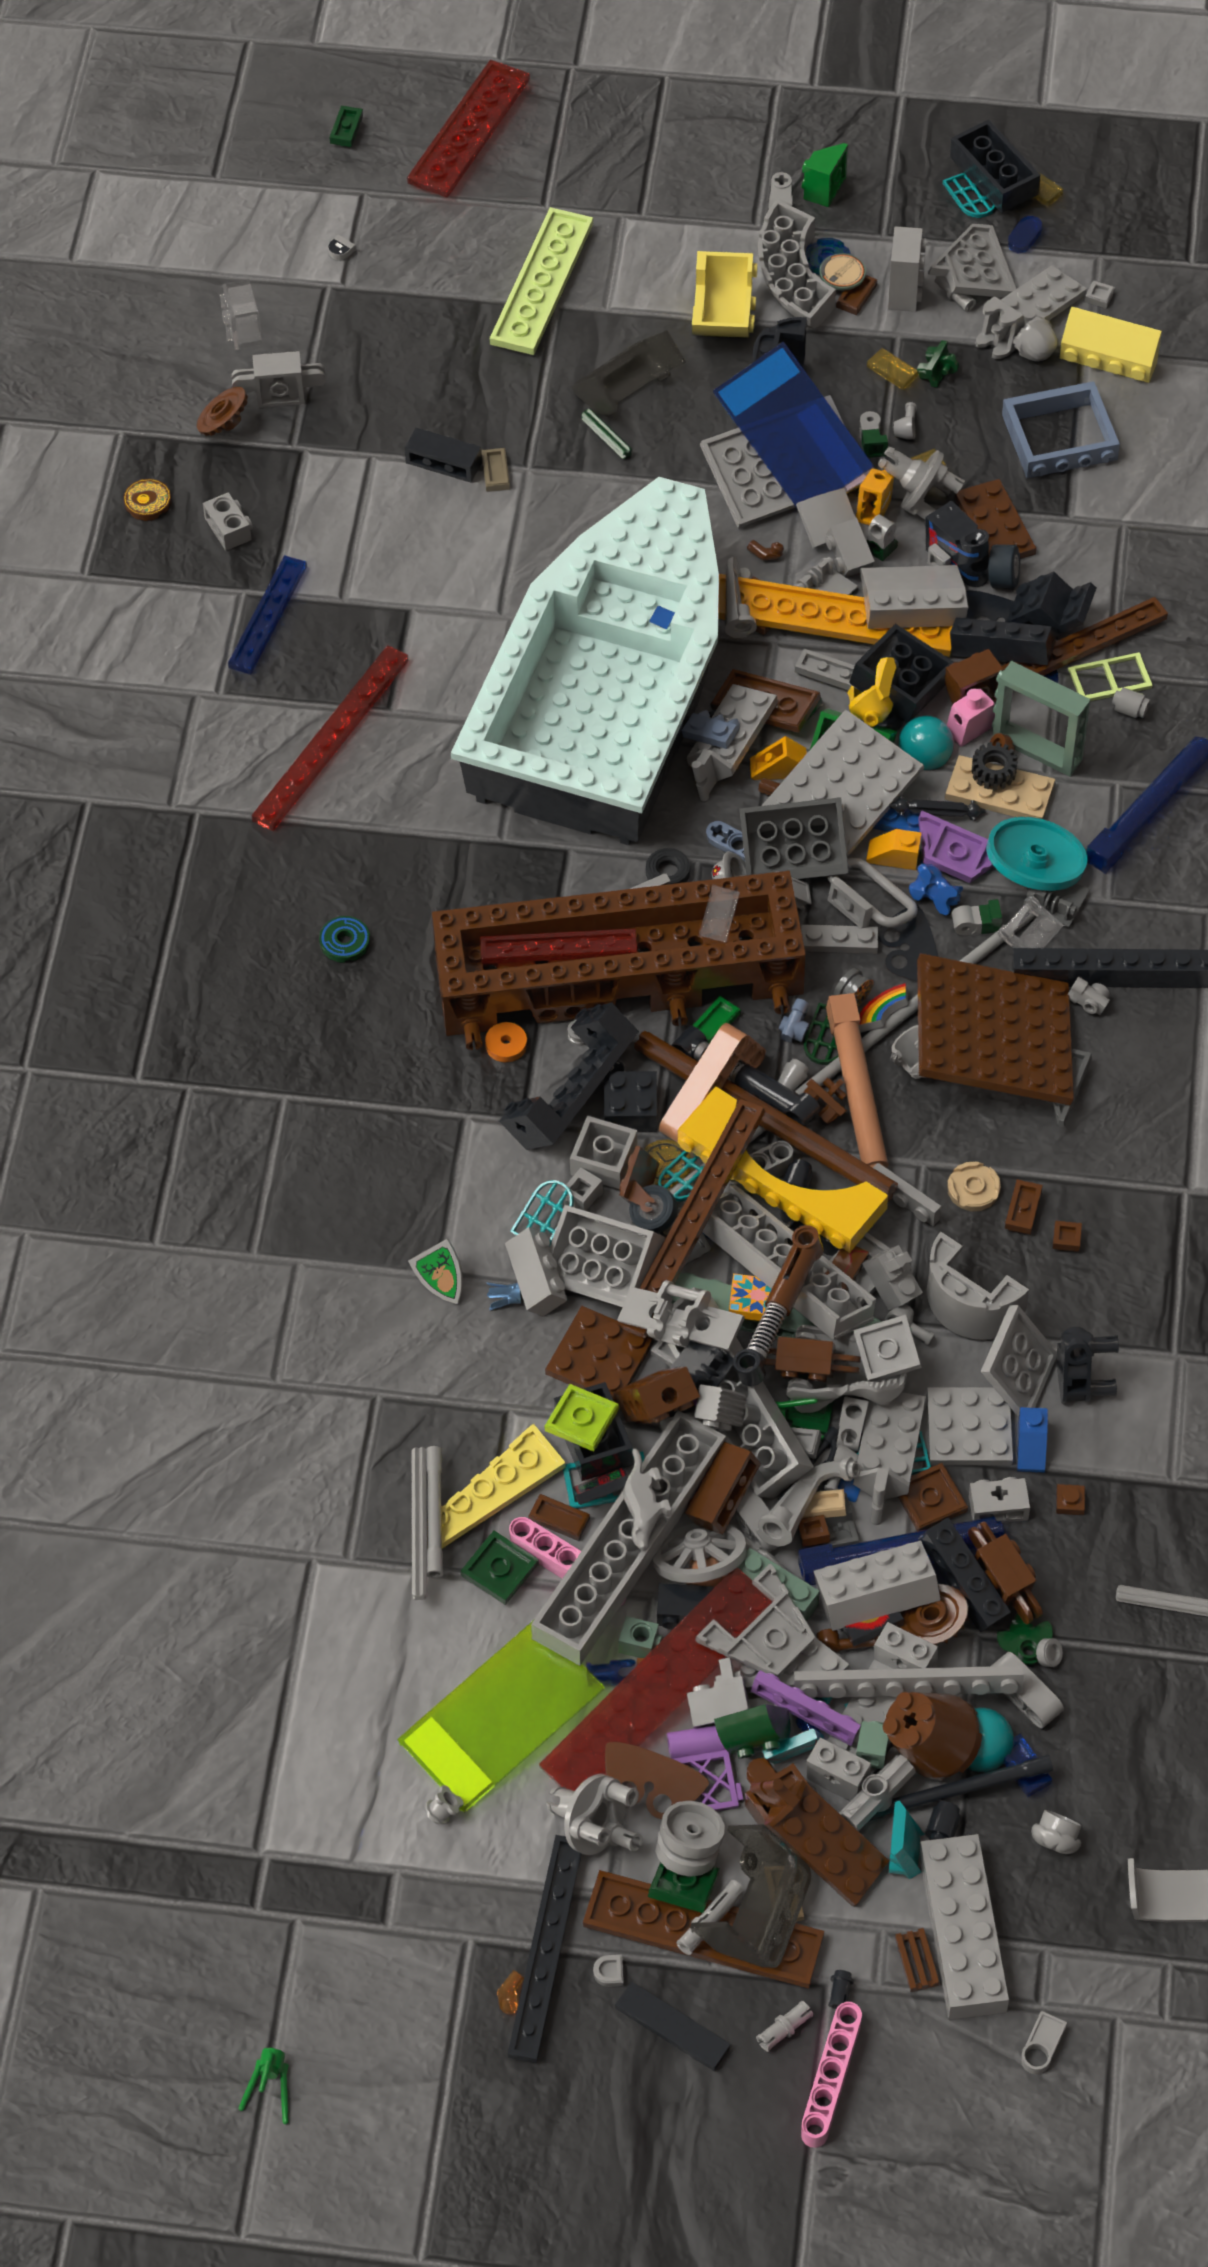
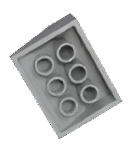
M957 565L861 568L860 570L868 629L891 628L895 623L902 628L953 626L956 618H966L967 616L966 590Z
M564 1205L550 1250L557 1262V1271L566 1290L623 1307L632 1287L640 1288L666 1237L653 1231Z

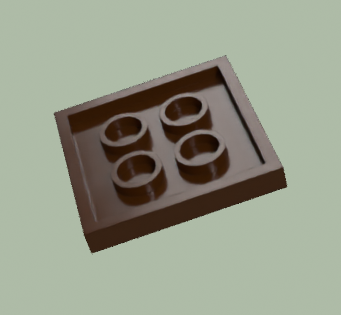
M581 1306L545 1368V1374L582 1389L606 1382L613 1401L618 1403L613 1392L631 1384L653 1345L654 1339L649 1335L643 1338L623 1330L620 1326L621 1322Z

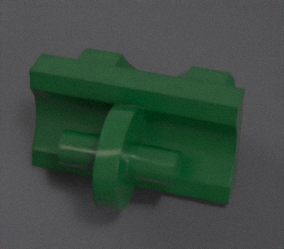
M941 340L938 347H928L926 359L929 363H920L917 367L919 378L929 379L931 387H938L944 375L948 373L954 374L959 368L956 355L948 351V341Z

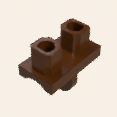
M827 1077L823 1084L830 1090L826 1092L818 1083L810 1079L806 1083L808 1087L803 1093L811 1095L816 1101L822 1098L827 1103L818 1115L828 1124L839 1115L843 1116L847 1110L832 1096L835 1094L841 1100L846 1097L847 1094L840 1089L844 1081L839 1079L834 1083Z

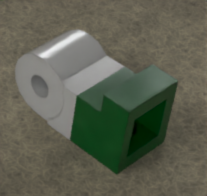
M871 411L863 413L860 417L859 433L862 451L866 458L886 457L887 455L884 452L888 448L887 435H880L881 418L877 413Z
M880 514L874 517L868 527L867 544L871 554L884 561L898 547V541L894 539L896 524ZM877 545L880 548V551L876 550L874 547Z
M998 899L988 900L986 905L959 906L951 913L955 933L959 935L995 933L1001 929L1002 914Z

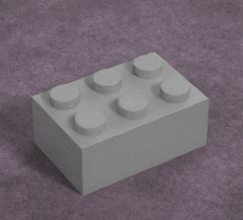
M894 227L889 310L916 311L917 302L922 300V288H918V286L923 285L924 271H920L924 270L925 255H921V252L925 253L926 238H922L923 228Z

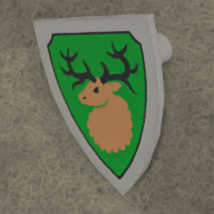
M448 1238L408 1260L418 1279L429 1291L445 1301L459 1304L462 1293V1270L455 1249Z

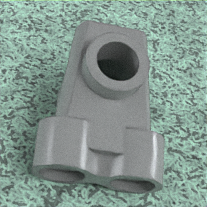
M1080 977L1077 978L1068 993L1070 1001L1082 1005L1083 1009L1090 1014L1097 1013L1101 1015L1110 1001L1108 999L1110 992L1104 985L1095 983L1089 986L1088 982Z

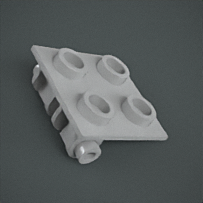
M830 557L822 558L816 566L812 567L794 585L850 595L858 588L856 584L833 569L834 561Z

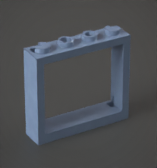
M1094 381L1003 400L1002 416L1026 478L1118 460L1120 443ZM1091 405L1105 439L1104 442L1033 456L1019 419Z

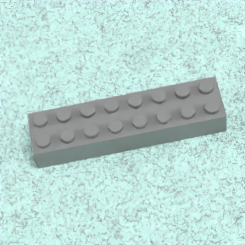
M695 1287L692 1288V1290L700 1292L702 1291L701 1289ZM711 1296V1300L708 1306L719 1309L713 1297ZM680 1298L673 1303V1307L685 1310L686 1306H693L695 1301ZM710 1320L702 1321L698 1329L706 1330L710 1325ZM736 1337L730 1351H725L734 1358L738 1352L744 1349ZM667 1343L677 1359L685 1347ZM733 1366L718 1387L746 1394V1404L743 1410L745 1414L742 1416L743 1420L741 1421L743 1425L741 1427L732 1426L731 1431L718 1430L726 1436L727 1443L751 1451L761 1462L750 1484L757 1496L774 1499L814 1468L763 1381L756 1386H746L739 1380Z

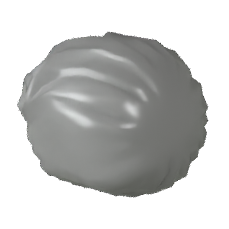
M1037 316L1024 324V328H1021L1014 338L1013 344H1015L1014 347L1018 349L1022 357L1040 362L1048 359L1056 350L1057 338L1050 321Z

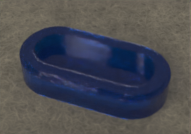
M1035 216L1022 218L1008 237L1009 249L1016 253L1028 251L1042 232V221Z

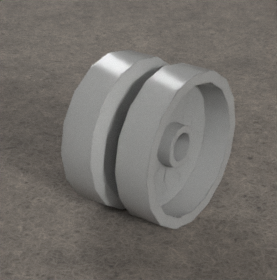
M682 1801L671 1805L663 1814L660 1831L656 1840L655 1852L659 1861L667 1869L679 1875L697 1876L712 1870L717 1862L720 1846L723 1841L724 1822L713 1808L701 1802Z

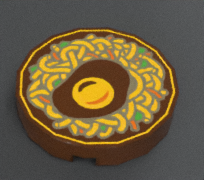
M141 479L136 481L124 493L125 509L135 519L144 521L155 520L160 517V514L163 512L165 514L171 506L170 490L166 484L159 480Z

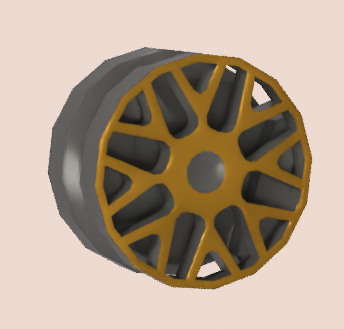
M852 968L840 979L835 988L834 995L854 993L858 1007L871 992L873 980L863 976L859 969Z

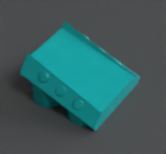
M900 1801L895 1802L889 1873L903 1874L908 1879H911L922 1873L918 1864L920 1839L925 1833Z

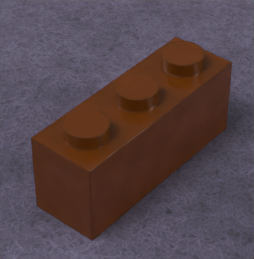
M724 1442L703 1478L694 1498L690 1500L685 1514L697 1526L723 1535L761 1462L751 1451Z

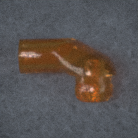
M515 1970L511 1972L497 1991L499 2007L505 2014H513L518 2008L516 1990L524 1981V1977Z

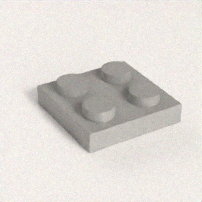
M906 1315L853 1330L868 1381L876 1382L922 1368Z

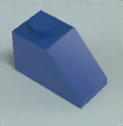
M1020 1407L1017 1471L1045 1473L1048 1408Z

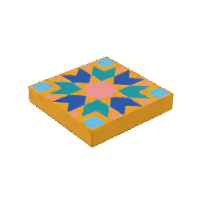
M733 1273L729 1312L743 1315L748 1320L760 1321L765 1311V1302L771 1288L756 1276Z

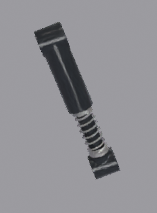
M689 1026L671 1046L699 1061L709 1044L706 1036L698 1028ZM738 1062L728 1077L737 1086L805 1127L820 1112V1105L811 1095L807 1093L798 1094L749 1064L741 1065V1062Z

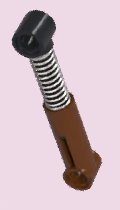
M804 1225L794 1231L792 1235L793 1245L766 1299V1308L748 1347L738 1352L734 1357L733 1363L739 1380L746 1386H756L764 1380L766 1375L764 1365L767 1353L777 1336L776 1333L779 1332L778 1329L781 1328L780 1325L783 1324L784 1317L790 1315L814 1262L823 1255V1245L815 1227Z

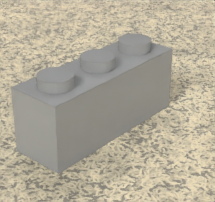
M528 1227L505 1243L528 1311L545 1316L567 1301L564 1292L565 1285L559 1277L557 1262L552 1256L549 1247L550 1241L545 1233Z

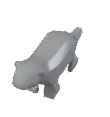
M635 1448L632 1451L635 1461L634 1468L625 1483L623 1497L633 1516L632 1540L641 1551H645L648 1548L651 1531L659 1519L663 1518L667 1522L671 1521V1507L668 1499L656 1502V1496L652 1487L656 1491L661 1490L659 1484L661 1476L658 1467L651 1468L648 1472L642 1474L641 1456Z

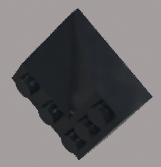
M895 623L855 663L849 683L862 692L870 689L871 686L875 685L876 670L880 659L886 657L894 658L896 669L889 698L893 703L891 711L909 722L946 686V667H949L954 662Z

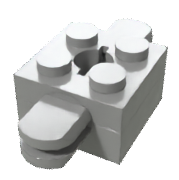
M300 351L253 355V368L234 370L231 379L232 388L242 387L246 392L256 391L258 408L305 404L303 387L323 386L326 381L325 367L321 363L301 364Z

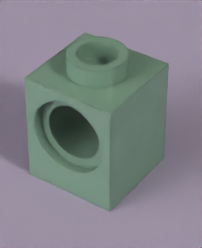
M626 1616L618 1641L619 1653L638 1658H652L654 1651L659 1652L663 1636L659 1635V1624ZM639 1636H644L648 1638L644 1642H638L635 1640V1638Z
M862 1721L856 1756L870 1762L871 1768L883 1769L889 1744V1738L883 1731V1723L878 1721Z

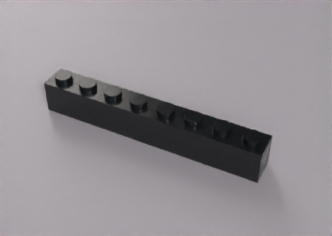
M1013 948L1012 972L1067 982L1068 987H1072L1077 978L1080 977L1087 981L1089 986L1099 983L1105 987L1208 988V950Z

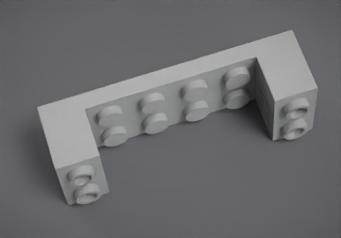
M887 1622L874 1644V1660L868 1670L937 1668L938 1646ZM852 1697L842 1715L852 1717L859 1725L862 1724V1721L884 1723L887 1712L897 1697ZM860 1729L852 1746L831 1735L827 1741L819 1738L806 1761L807 1780L851 1801L862 1790L864 1779L869 1775L876 1774L878 1770L871 1768L870 1762L856 1756ZM889 1740L887 1752L889 1751V1749H890L891 1746H892V1742H891L890 1740Z

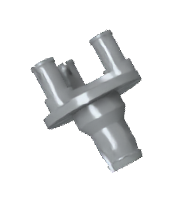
M888 447L884 454L893 459L895 465L885 458L880 459L878 463L881 468H884L889 474L900 480L903 489L907 490L901 508L913 515L917 514L923 519L936 511V509L924 502V497L932 486L948 496L951 493L950 490L957 494L965 480L948 471V467L941 463L944 454L939 450L934 452L925 463L922 460H912L903 453L894 450L895 448Z
M597 1774L582 1782L576 1791L565 1787H555L549 1792L552 1796L560 1798V1803L557 1805L547 1802V1808L553 1814L565 1818V1836L569 1845L575 1851L585 1855H594L603 1851L609 1845H620L635 1852L639 1848L632 1845V1843L638 1846L642 1845V1835L627 1830L622 1825L626 1805L634 1806L638 1800L639 1793L637 1789L625 1786L611 1776Z

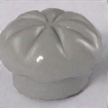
M1045 1809L1040 1824L1036 1823L1032 1826L1031 1833L1033 1839L1043 1847L1063 1854L1074 1853L1081 1847V1841L1077 1837L1082 1825L1065 1816Z

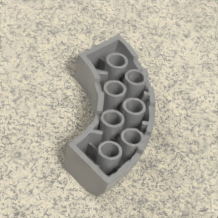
M776 199L768 210L759 233L758 257L761 271L769 290L776 300L793 316L807 317V325L817 328L835 309L836 289L822 281L815 273L812 274L808 267L809 264L805 253L810 242L815 237V217Z

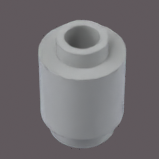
M1123 687L1121 691L1117 690L1115 692L1112 705H1115L1114 710L1136 719L1138 717L1144 718L1150 704V699L1145 698L1146 695Z

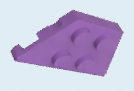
M921 811L918 821L924 864H933L940 871L968 883H971L994 867L986 851L988 839Z

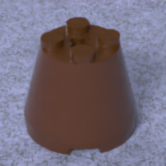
M902 1692L890 1706L883 1723L884 1733L887 1734L898 1752L908 1759L918 1774L932 1780L940 1781L959 1771L963 1773L976 1758L982 1741V1734L979 1733V1722L976 1716L978 1713L967 1701L952 1694Z

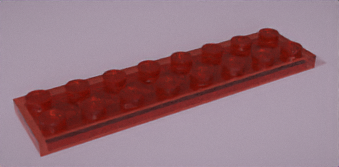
M489 60L407 176V184L448 198L530 81V73Z

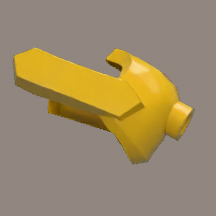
M891 657L880 659L877 665L874 686L861 693L860 690L851 685L847 692L850 700V713L870 727L885 721L893 707L889 694L896 664L894 658Z

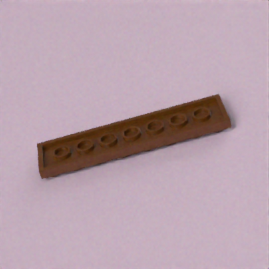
M599 1870L583 1920V1927L687 1955L678 1948L676 1942L692 1926L691 1922L693 1919L700 1917L703 1913L649 1898L650 1883ZM709 1900L706 1909L713 1902L712 1900ZM733 1906L712 1929V1935L709 1938H704L693 1953L687 1955L809 1989L824 1938V1931Z

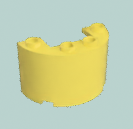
M697 251L692 335L749 338V333H753L755 315H751V310L755 311L756 296H752V277H757V263H753V253Z

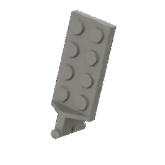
M735 684L731 686L712 718L722 714L725 722L735 718L738 719L740 728L727 749L697 741L687 756L688 764L693 769L701 801L709 799V793L717 781L733 776L777 705V695Z
M901 1392L899 1396L884 1405L869 1400L857 1460L860 1472L859 1476L854 1478L853 1485L873 1497L870 1519L873 1524L881 1523L885 1500L902 1496L909 1492L926 1396Z

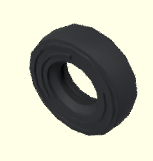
M659 849L652 853L646 861L645 874L648 880L662 875L658 868L664 863H672L678 869L674 875L668 876L670 884L686 883L690 877L691 866L688 857L677 849Z

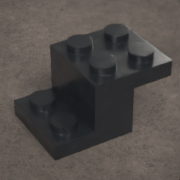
M1054 571L1041 575L1037 579L1028 583L1025 582L1018 587L1017 595L1009 609L1010 613L1006 622L1023 624L1030 621L1033 625L1052 626L1059 630V634L1084 624L1097 587L1089 582L1073 589Z

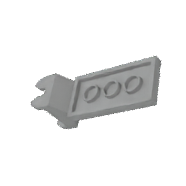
M1051 265L1001 300L994 296L984 304L983 314L985 319L982 332L976 338V347L982 348L988 345H995L992 358L1001 359L1009 356L1016 350L1013 340L1021 328H1024V324L1037 316L1047 321L1051 320L1086 295L1087 288Z

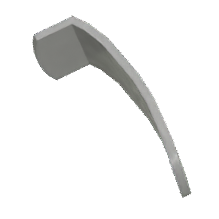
M1134 1858L1128 1859L1130 1901L1134 1919L1154 1922H1208V1870L1136 1868Z

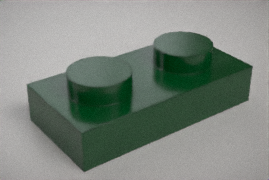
M341 105L329 137L330 144L352 147L363 118V109Z

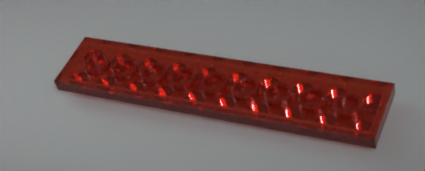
M738 1567L731 1571L539 1763V1768L559 1787H565L576 1791L582 1782L593 1775H607L605 1764L607 1743L621 1742L639 1747L688 1697L687 1693L693 1692V1687L699 1686L720 1665L719 1660L727 1658V1656L695 1641L696 1636L714 1619L729 1634L737 1638L773 1601L752 1584L753 1581Z

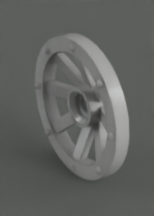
M696 1524L686 1525L670 1532L652 1559L653 1566L659 1575L675 1582L696 1583L713 1580L730 1573L744 1561L747 1555L746 1540L741 1531L730 1525L727 1526L723 1535ZM717 1547L734 1549V1551L728 1556ZM681 1554L673 1566L666 1563ZM710 1556L720 1561L717 1564L706 1567L705 1559ZM689 1559L697 1560L698 1569L683 1568Z

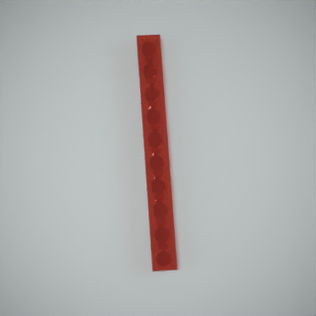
M389 645L385 647L252 814L253 822L271 831L275 830L409 661L407 654Z

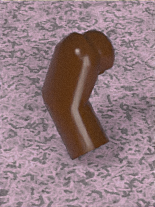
M752 540L748 544L747 550L761 560H776L783 555L784 547L781 543L775 542L771 544V548H765L757 541Z

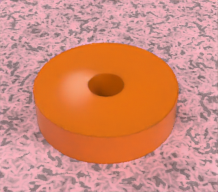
M502 1022L494 1025L489 1029L485 1037L487 1053L499 1062L518 1060L527 1049L525 1031L519 1025L511 1022ZM503 1041H509L510 1043L504 1044V1043H502V1042H503Z

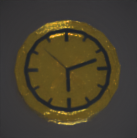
M668 1139L657 1140L644 1148L646 1152L660 1163L653 1185H658L659 1176L665 1167L684 1151L677 1142ZM689 1153L685 1156L688 1159L691 1158ZM681 1160L670 1171L674 1174L675 1172L678 1173L687 1163ZM689 1167L680 1178L684 1179L690 1174L691 1168ZM666 1174L661 1183L662 1187L672 1178L670 1175ZM674 1181L668 1188H673L679 1182Z

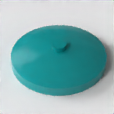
M1014 817L1001 821L991 830L986 845L989 860L1002 875L1017 884L1036 890L1056 891L1069 888L1082 878L1087 866V854L1082 843L1065 828L1040 818Z

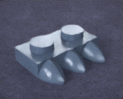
M705 710L691 715L682 729V734L684 738L727 749L738 733L740 724L737 718L725 722L722 714L710 718L709 712Z

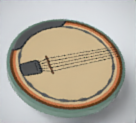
M840 253L826 258L820 266L819 273L821 280L834 289L850 290L856 288L864 281L866 268L859 258L850 254Z

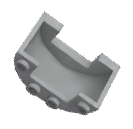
M940 1232L931 1249L927 1283V1298L933 1314L946 1328L960 1336L979 1340L994 1339L1009 1305H1019L1026 1314L1029 1289L1006 1275L994 1291L989 1293L950 1267L951 1263L962 1252L963 1246Z

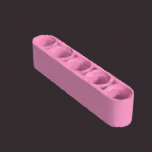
M526 1517L514 1519L509 1526L510 1541L539 1559V1565L562 1579L572 1566V1564L564 1565L562 1562L565 1560L574 1562L581 1553L579 1549ZM519 1532L528 1533L524 1537H519L516 1534ZM542 1546H549L551 1549L547 1551H542L539 1548Z
M853 2002L840 2004L835 2011L802 2120L801 2137L803 2142L809 2147H821L825 2144L830 2132L861 2028L862 2012L859 2006ZM849 2015L856 2021L846 2024L842 2022L841 2018ZM839 2042L845 2044L847 2049L837 2051L832 2046ZM828 2070H834L839 2076L829 2079L824 2073ZM824 2097L829 2099L831 2104L823 2107L818 2105L816 2100ZM817 2125L823 2131L815 2135L809 2133L807 2128Z

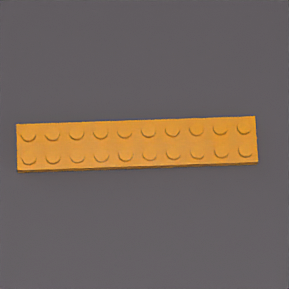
M719 574L718 619L725 620L726 575ZM738 577L741 602L749 606L750 615L754 617L758 626L868 644H875L890 629H868L864 597ZM952 626L903 628L944 656L950 657V632Z

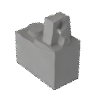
M899 1245L886 1249L862 1263L888 1310L902 1306L923 1293L910 1271L912 1268L909 1262L912 1259L907 1251L902 1252Z
M730 1658L719 1660L721 1675L715 1676V1687L710 1688L709 1684L693 1687L694 1692L687 1693L694 1728L715 1725V1718L750 1709L745 1680L741 1676V1671L734 1672Z

